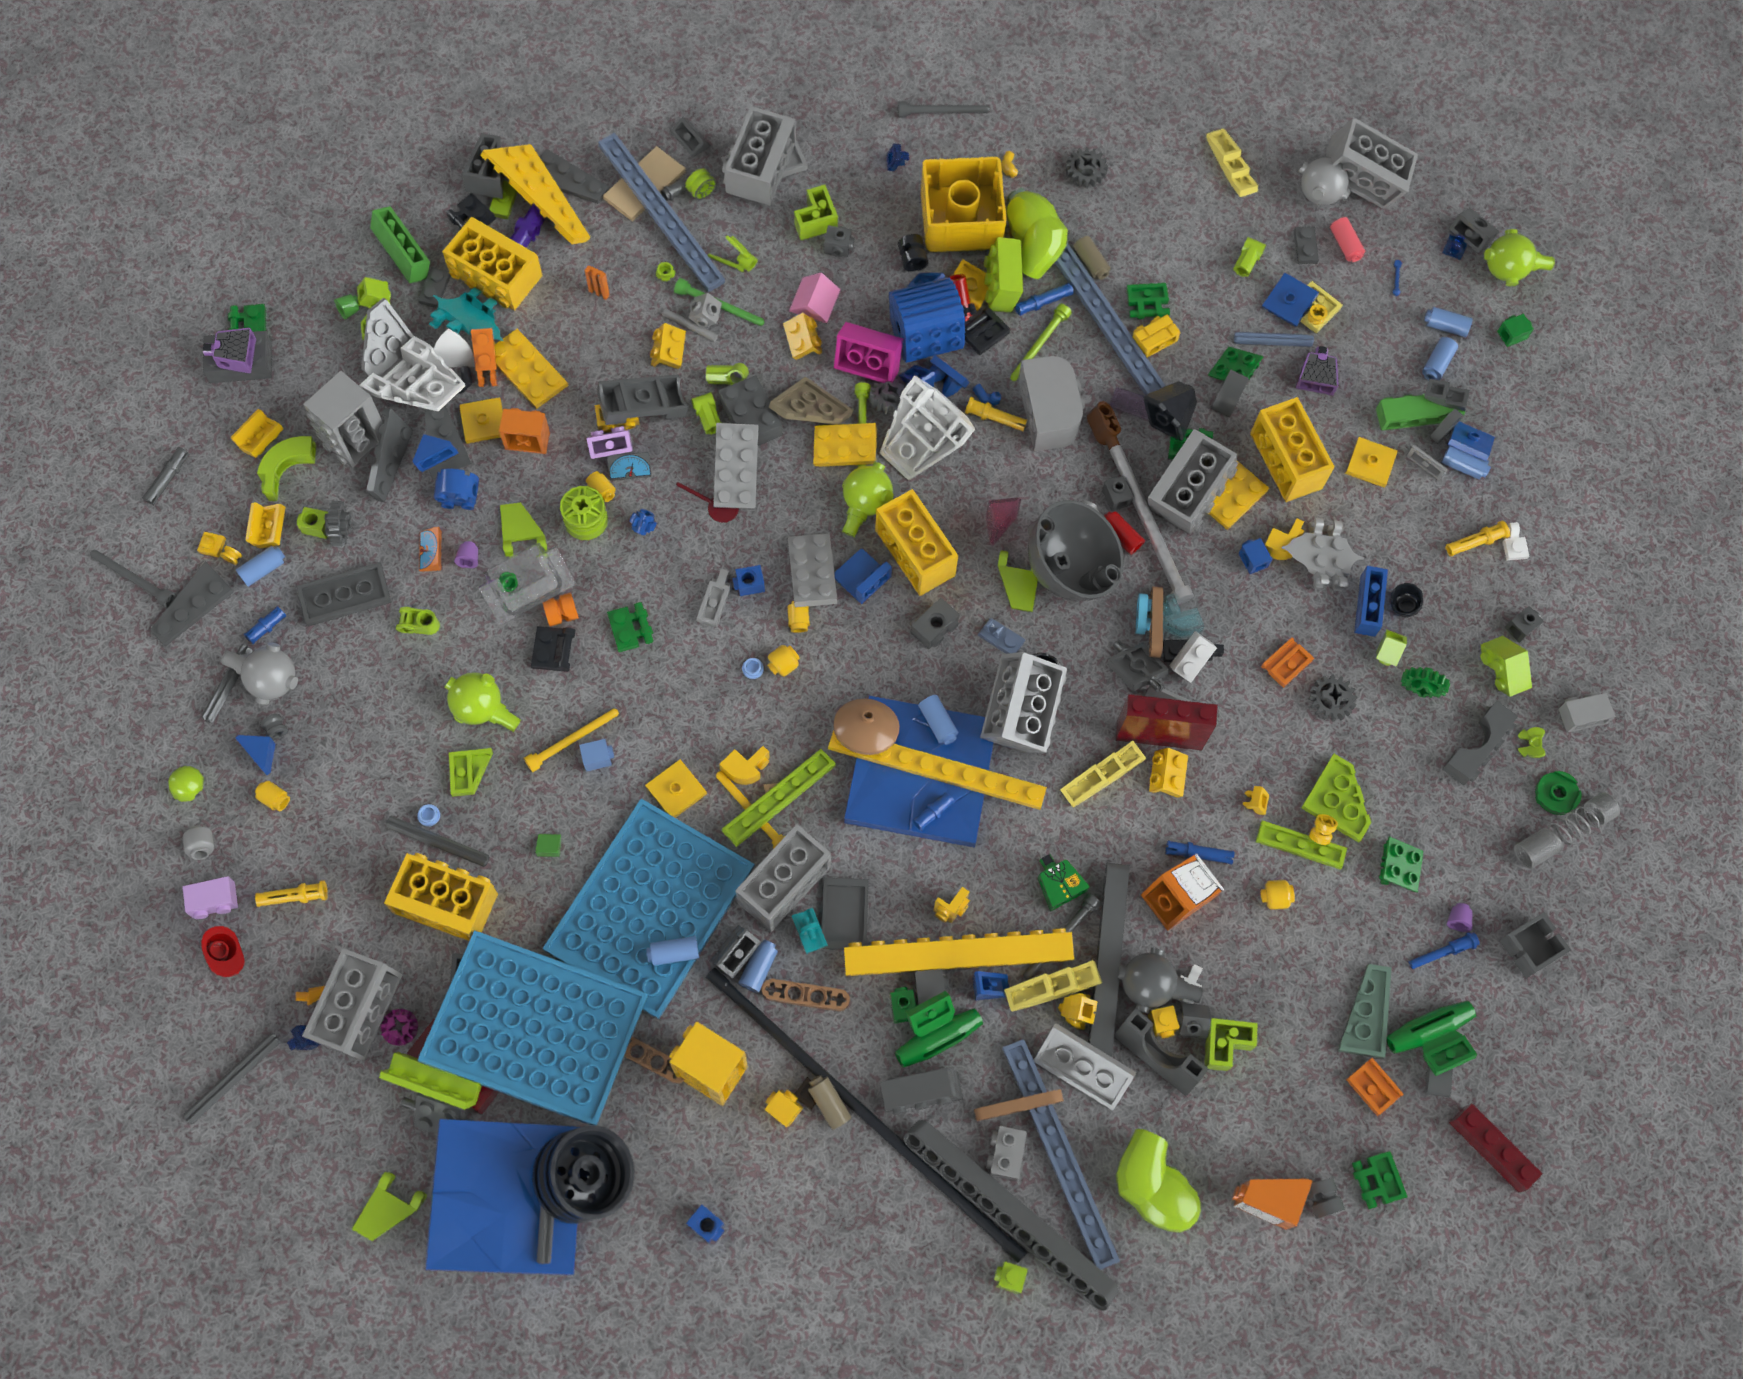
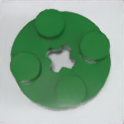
M1555 771L1544 775L1537 782L1535 800L1545 811L1551 814L1566 815L1579 805L1582 793L1577 786L1578 782L1573 776L1563 771ZM1560 789L1563 797H1556L1553 790Z

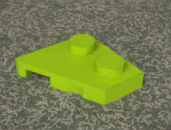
M492 748L449 752L452 797L475 795L493 755Z

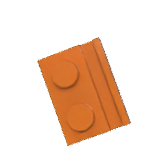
M1291 637L1261 667L1265 668L1269 672L1268 674L1284 688L1314 660V657Z
M1373 1058L1369 1059L1346 1079L1376 1116L1382 1114L1404 1095Z

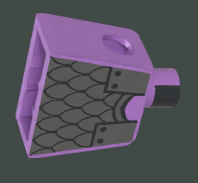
M251 328L218 331L215 343L203 344L204 356H213L219 368L251 373L256 338Z
M1319 346L1316 348L1315 353H1308L1295 388L1334 395L1338 387L1337 358L1327 356L1328 348Z

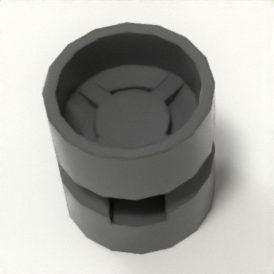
M1333 1177L1311 1184L1308 1199L1314 1202L1311 1207L1316 1219L1345 1210L1341 1197L1336 1196L1338 1188ZM1322 1192L1324 1193L1327 1199L1323 1200Z

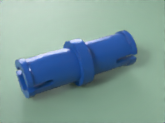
M276 606L267 616L258 619V623L243 635L251 644H255L264 634L270 633L273 630L272 628L286 617V614Z
M946 792L934 803H929L926 809L912 820L915 827L922 831L934 819L938 820L941 817V813L954 804L953 798Z

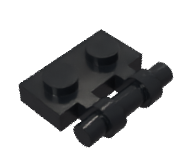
M470 193L457 204L460 211L454 212L452 209L447 211L449 220L454 225H457L459 230L466 224L467 221L464 220L467 217L470 219L472 216L487 226L497 219L494 213L473 193Z

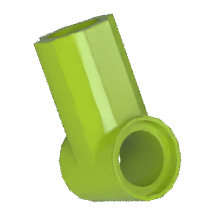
M1248 237L1233 269L1236 274L1242 277H1249L1255 263L1260 260L1266 244Z
M743 363L707 365L706 381L708 384L733 385L745 380L749 374L747 366ZM734 372H738L742 378L736 377Z
M712 393L691 398L694 410L696 409V416H699L705 433L715 434L716 423H721L716 411L717 408Z

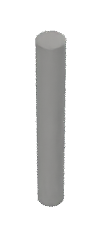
M664 309L662 316L713 342L718 338V335L714 332L699 327L696 323L668 309Z

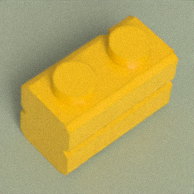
M1168 315L1162 318L1160 316L1155 317L1149 325L1145 327L1141 325L1133 332V339L1146 358L1177 342L1180 336V330L1173 324Z

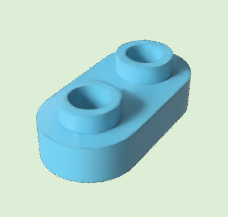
M1138 594L1136 634L1145 635V632L1150 630L1151 618H1147V611H1151L1152 599L1148 598V594Z

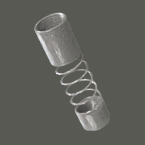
M1606 792L1598 794L1585 802L1584 807L1579 806L1575 812L1567 813L1566 818L1561 817L1557 820V823L1549 824L1548 829L1542 828L1516 844L1514 852L1517 859L1524 867L1528 869L1535 868L1558 854L1564 848L1560 838L1549 830L1551 825H1557V830L1562 840L1566 844L1572 845V837L1564 827L1559 825L1560 820L1565 819L1570 833L1580 840L1582 834L1576 824L1568 819V816L1575 814V819L1580 829L1590 834L1591 828L1588 822L1581 815L1577 814V810L1584 808L1588 822L1593 827L1599 828L1600 825H1605L1620 815L1617 801ZM1586 810H1587V813L1589 814V816L1591 817V819H1592L1594 822H1596V823L1598 824V826H1595V825L1589 820V818H1588V816H1587V814H1586ZM1577 816L1583 819V821L1588 826L1589 832H1586L1582 828V826L1579 824ZM1568 821L1578 830L1579 838L1571 831ZM1559 827H1561L1567 833L1571 843H1568L1563 838L1559 830Z

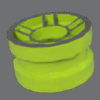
M701 168L689 176L685 186L695 199L702 200L715 190L717 181L710 176V173L705 168Z

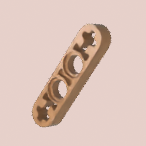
M1152 586L1150 592L1152 604L1151 611H1149V618H1151L1149 657L1161 658L1163 647V587Z
M777 979L766 980L762 985L763 997L773 1002L832 1011H844L850 1003L849 994L842 989ZM771 984H774L775 989L782 990V985L786 986L784 990L785 998H780V992H774L773 996H770L769 991L765 989L770 988ZM791 988H798L801 991V996L798 999L793 1000L789 998L788 991ZM820 991L823 994L824 998L820 1003H814L811 1000L810 996L813 992ZM827 992L831 993L830 998H837L838 995H843L846 1003L843 1002L841 1006H837L836 1001L830 1000V1005H825Z
M631 1037L632 1042L628 1045L624 1055L625 1058L673 1083L684 1082V1079L681 1077L674 1079V1074L667 1070V1074L662 1073L667 1068L668 1061H671L668 1055ZM636 1045L642 1046L644 1049V1053L640 1058H633L631 1056V1049ZM655 1056H661L664 1059V1064L659 1069L651 1066V1060Z
M1059 1089L974 1109L976 1121H982L1060 1103L1064 1100L1062 1091Z

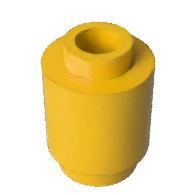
M595 471L587 477V486L596 489L602 495L604 502H609L614 498L616 488L604 474Z
M792 601L787 606L788 626L793 633L807 632L808 626H810L809 606L795 607L794 601Z
M271 781L261 782L255 789V798L273 811L277 810L280 812L284 810L290 801L287 792Z

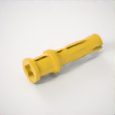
M972 396L970 397L965 414L971 413L981 417V420H987L988 418L1022 432L1024 431L1025 426L1023 425L1027 424L1028 419L993 408L989 402L985 404L974 400Z
M1502 520L1497 525L1483 527L1476 534L1446 544L1445 549L1449 556L1452 557L1479 545H1491L1495 540L1509 538L1510 530L1506 522Z
M321 880L316 884L306 885V883H301L296 888L255 894L257 907L294 901L308 903L309 900L316 899L324 901L328 898L325 880ZM288 895V896H285V897L272 898V897H277V896Z

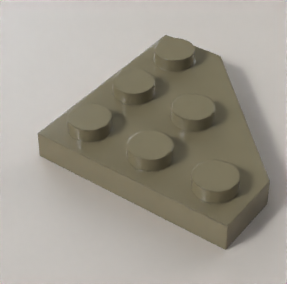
M804 377L777 396L769 405L771 410L784 419L838 425L850 418L854 411L807 377Z

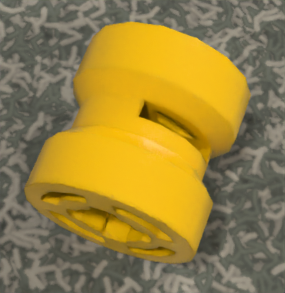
M1319 814L1315 819V827L1311 829L1309 837L1318 844L1328 845L1332 840V832H1335L1338 822L1329 815Z

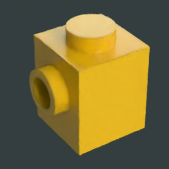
M1174 1005L1151 1010L1148 1014V1019L1154 1023L1153 1031L1155 1037L1161 1036V1039L1175 1036L1174 1033L1180 1028Z
M779 1090L777 1093L773 1091L767 1098L766 1103L768 1105L764 1110L785 1127H789L804 1107L796 1101L798 1097L791 1091L786 1090L784 1092Z

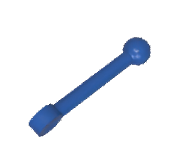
M1400 260L1394 262V267H1396L1395 289L1392 293L1395 296H1398L1401 292L1399 289V270L1402 262Z

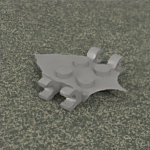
M1314 518V522H1309L1308 524L1310 533L1305 532L1302 536L1294 538L1288 545L1282 546V548L1287 550L1297 561L1303 563L1308 568V572L1314 575V588L1323 589V584L1328 585L1329 577H1331L1333 591H1342V587H1348L1346 576L1350 575L1353 563L1357 560H1363L1364 557L1352 551L1347 538H1340L1342 521L1333 520V525H1327V536L1322 535L1324 520L1322 518Z

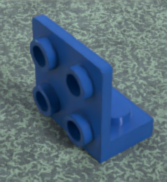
M860 549L835 571L834 575L835 580L862 604L891 578L892 566L888 562L880 565L865 550Z

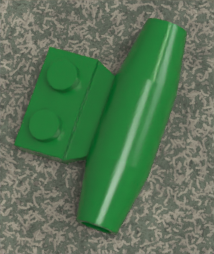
M946 990L908 1010L906 1015L911 1030L916 1035L894 1052L901 1067L905 1068L929 1060L962 1042L983 1025L979 1012L973 1008L954 1015L953 1003Z
M1469 1001L1437 1008L1408 1021L1387 1036V1045L1394 1054L1422 1047L1424 1060L1434 1075L1438 1076L1476 1058L1477 1053L1465 1035L1456 1031L1476 1017L1475 1009Z

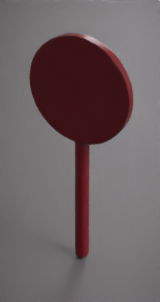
M679 482L676 483V486L708 502V513L715 521L726 523L732 521L738 515L739 508L713 507L714 497L710 499Z

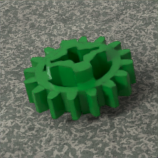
M1411 667L1410 670L1405 669L1401 682L1402 686L1406 687V690L1417 693L1419 697L1426 698L1428 696L1432 698L1436 696L1440 698L1441 695L1446 696V693H1448L1450 680L1445 679V675L1438 674V671L1434 672L1432 668L1425 667L1423 669L1419 667L1415 669Z

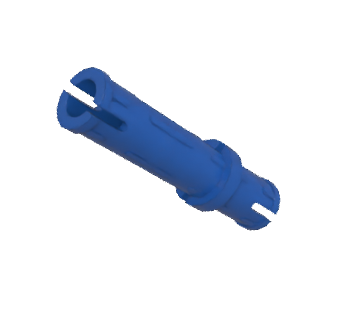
M1066 283L1045 293L1034 294L1029 299L1017 303L1015 310L1019 316L1033 310H1040L1041 307L1073 295V288L1070 283Z
M1168 840L1166 844L1168 846L1165 850L1167 855L1183 856L1185 859H1188L1197 854L1202 860L1230 865L1234 861L1232 860L1234 858V851L1197 846L1193 845L1192 842L1184 844Z

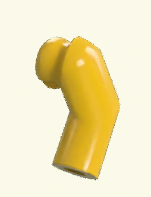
M1006 151L1001 161V168L1006 176L1009 175L1010 178H1014L1018 174V169L1012 163L1014 153Z

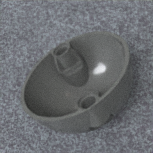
M1075 500L1058 501L1050 505L1037 520L1028 526V558L1030 566L1037 580L1049 592L1066 600L1090 601L1112 592L1120 582L1124 567L1123 550L1120 540L1112 525L1093 507Z

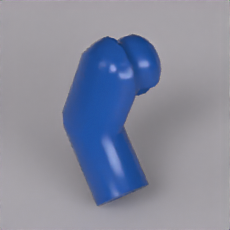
M981 384L975 385L972 389L982 403L986 404L989 402L992 406H995L1002 399L1001 394L997 391L992 392V394L986 393Z

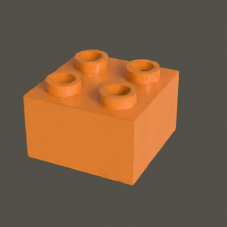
M503 408L499 433L505 450L546 454L550 430L545 413L537 410L530 412L521 411L518 408Z

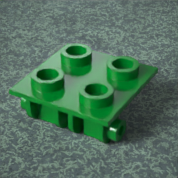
M1229 346L1208 376L1225 381L1230 370H1233L1250 380L1253 372L1259 368V363L1263 356Z
M1388 837L1386 844L1383 845L1384 852L1381 860L1385 862L1380 864L1381 867H1384L1379 875L1380 883L1389 885V882L1418 893L1424 851L1395 838Z

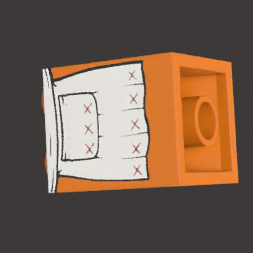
M1195 854L1162 874L1141 896L1166 930L1169 931L1213 900L1224 889L1205 863Z
M1249 1180L1242 1183L1240 1187L1237 1186L1232 1196V1199L1235 1200L1233 1207L1288 1230L1298 1225L1312 1180Z

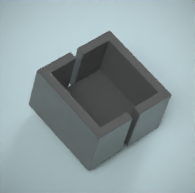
M1545 912L1499 940L1510 957L1516 956L1517 959L1514 962L1525 978L1572 951L1560 933L1549 940L1546 939L1545 936L1556 930Z

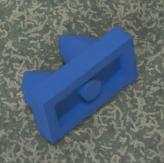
M934 355L931 359L932 366L930 370L935 373L934 382L942 380L946 375L948 376L942 389V394L945 397L952 396L962 387L966 388L970 382L939 357Z

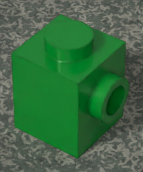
M1523 313L1518 316L1512 315L1503 321L1497 332L1505 345L1509 347L1528 339L1534 328L1531 321Z
M907 987L896 988L894 992L890 993L894 1024L909 1022L906 1012L916 1007L913 989L908 990Z

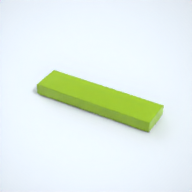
M1263 820L1260 823L1255 841L1340 870L1343 867L1347 852L1346 847L1331 842L1328 845H1321L1311 840L1309 835Z

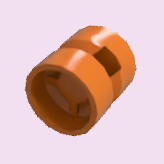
M571 592L559 595L557 600L554 597L542 600L550 627L561 624L564 619L567 622L579 619Z

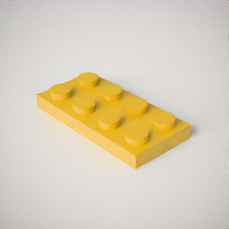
M518 328L504 337V341L500 340L495 344L497 367L535 409H538L568 387V382Z

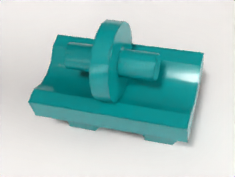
M813 907L801 913L791 915L806 954L828 946Z

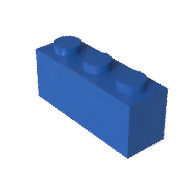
M1366 566L1360 575L1354 633L1375 637L1382 628L1388 569Z

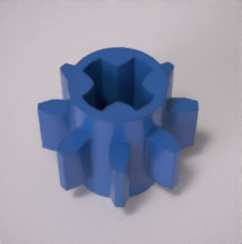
M640 509L636 513L633 512L629 520L632 523V530L640 535H646L650 531L653 532L657 525V522L654 521V514L645 509Z

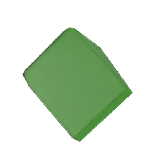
M539 834L536 855L540 857H560L561 835Z

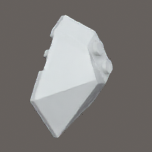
M415 336L400 348L403 360L383 378L372 373L359 385L363 390L375 397L434 411H439L465 387V383L451 368H448L441 356L434 352L432 346Z
M917 376L912 378L901 393L898 409L894 412L892 425L887 431L879 453L908 480H911L963 446L975 430L969 418L939 390Z

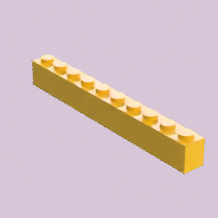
M1066 928L1052 929V933L1043 934V930L1030 931V935H1021L1020 931L1007 932L1005 937H998V933L984 934L985 938H975V935H962L961 940H953V936L939 937V941L931 942L930 938H917V943H908L907 939L894 940V944L885 945V941H872L871 946H862V942L848 943L849 947H844L846 976L935 969L948 970L1073 961L1072 932H1066Z

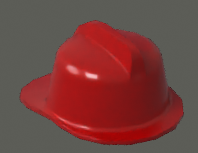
M214 926L208 929L203 934L201 940L203 956L208 967L216 975L222 977L237 975L243 969L245 960L236 934L230 928L224 926Z

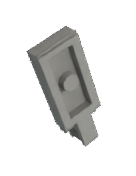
M721 568L718 578H713L709 582L697 616V622L718 627L731 590V583H728L730 576L728 570Z

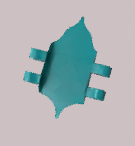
M473 288L468 293H463L460 297L453 299H444L433 295L439 304L438 308L430 314L434 320L429 325L433 328H439L444 320L450 321L446 327L457 334L462 330L471 335V329L492 328L494 339L504 341L500 336L499 328L495 324L494 313L496 310L493 306L498 302L489 298L484 303H481L480 299L477 298L478 295L482 294V291Z

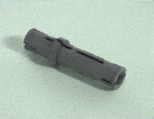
M177 447L172 457L165 461L163 464L164 468L142 499L155 505L175 474L181 471L180 467L190 455L186 450Z

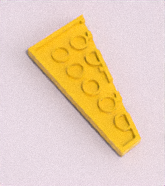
M531 144L482 151L480 156L484 160L489 159L495 165L494 169L498 173L502 172L509 179V184L531 205L535 204L541 210L539 213L544 218L548 217L555 224L554 228L571 244L584 243L589 240L590 235Z

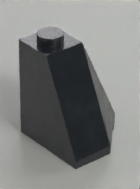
M1177 381L1146 394L1143 400L1150 426L1182 441L1197 405L1195 390L1191 385Z

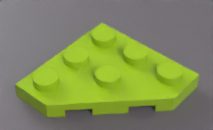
M1334 753L1301 809L1315 817L1319 814L1333 817L1338 822L1336 830L1359 843L1368 830L1371 820L1364 806V797L1360 785L1357 783L1353 764Z

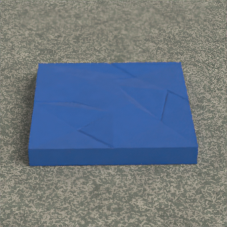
M869 696V699L882 702L896 714L899 721V734L894 744L989 771L994 742L980 738L985 717L946 710L958 734L955 741L945 745L938 742L918 704ZM857 758L844 823L975 848L984 794ZM947 792L953 798L954 804L942 812L938 820L934 819L922 831L918 830L912 820L921 814L929 803H934L943 793Z
M440 1119L438 1121L425 1270L574 1275L577 1224L564 1223L554 1218L551 1262L549 1264L537 1263L541 1205L534 1192L532 1173L535 1159L540 1149L549 1139L579 1127ZM557 1169V1174L563 1176L564 1173Z

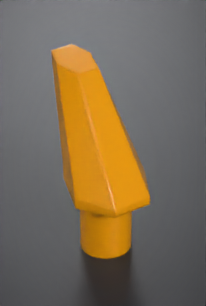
M325 986L308 988V992H296L295 1001H307L309 1006L320 999Z

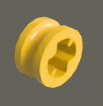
M1315 304L1310 308L1307 318L1310 323L1320 325L1325 321L1328 311L1325 306Z
M225 546V552H221L220 556L225 561L237 565V559H241L242 554L230 546Z

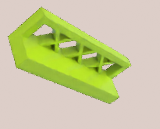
M401 1052L393 1054L389 1069L381 1071L379 1076L380 1079L464 1110L476 1105L482 1086L480 1083L419 1063L417 1058Z

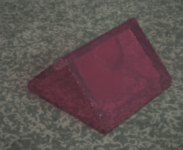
M1020 498L988 501L985 519L989 544L992 547L1017 519L1021 504Z

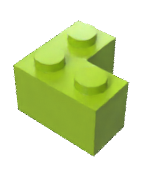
M826 185L807 189L808 207L794 211V225L800 241L826 234L828 225L838 227V215Z
M1504 636L1480 644V658L1485 665L1495 670V685L1499 691L1511 697L1532 688L1528 650Z
M1211 1018L1208 1038H1206L1204 1065L1211 1070L1228 1071L1233 1067V1049L1252 1051L1257 1046L1258 1023Z

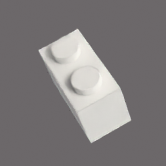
M1194 631L1169 666L1173 671L1191 683L1217 647Z

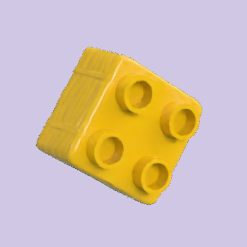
M998 157L926 159L923 161L921 201L924 240L928 251L990 249L991 245H994L997 237H1004L1006 209L1001 160Z

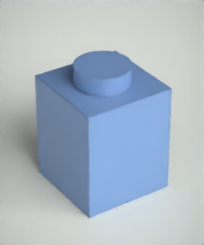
M605 739L579 745L586 771L612 765L611 758H615L612 745L607 746Z

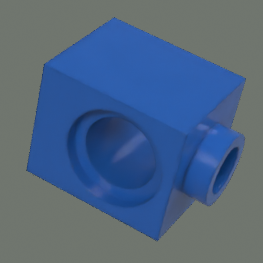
M1261 538L1247 540L1242 544L1238 553L1249 574L1269 567L1272 561V557Z
M761 565L735 569L736 577L732 578L734 590H739L740 596L765 592ZM746 579L753 580L750 584H746L743 581Z
M702 1204L686 1223L709 1244L712 1240L717 1242L725 1232L722 1229L725 1225L724 1222ZM705 1219H711L714 1222V1228L710 1232H704L701 1229V1224Z

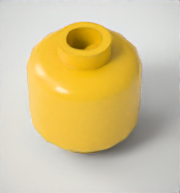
M780 645L768 655L770 663L767 666L774 675L779 673L785 677L799 666L798 660L800 657L790 645L788 647Z
M1287 880L1267 881L1265 889H1261L1262 903L1266 902L1270 910L1289 908L1291 903L1295 901L1293 885H1289Z

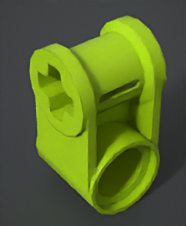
M401 607L399 609L401 615L399 624L396 625V630L401 633L433 635L440 628V622L431 610ZM432 620L430 624L424 625L426 621Z

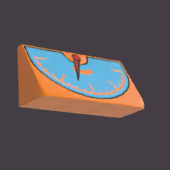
M433 527L420 532V572L441 571L442 532L440 527Z

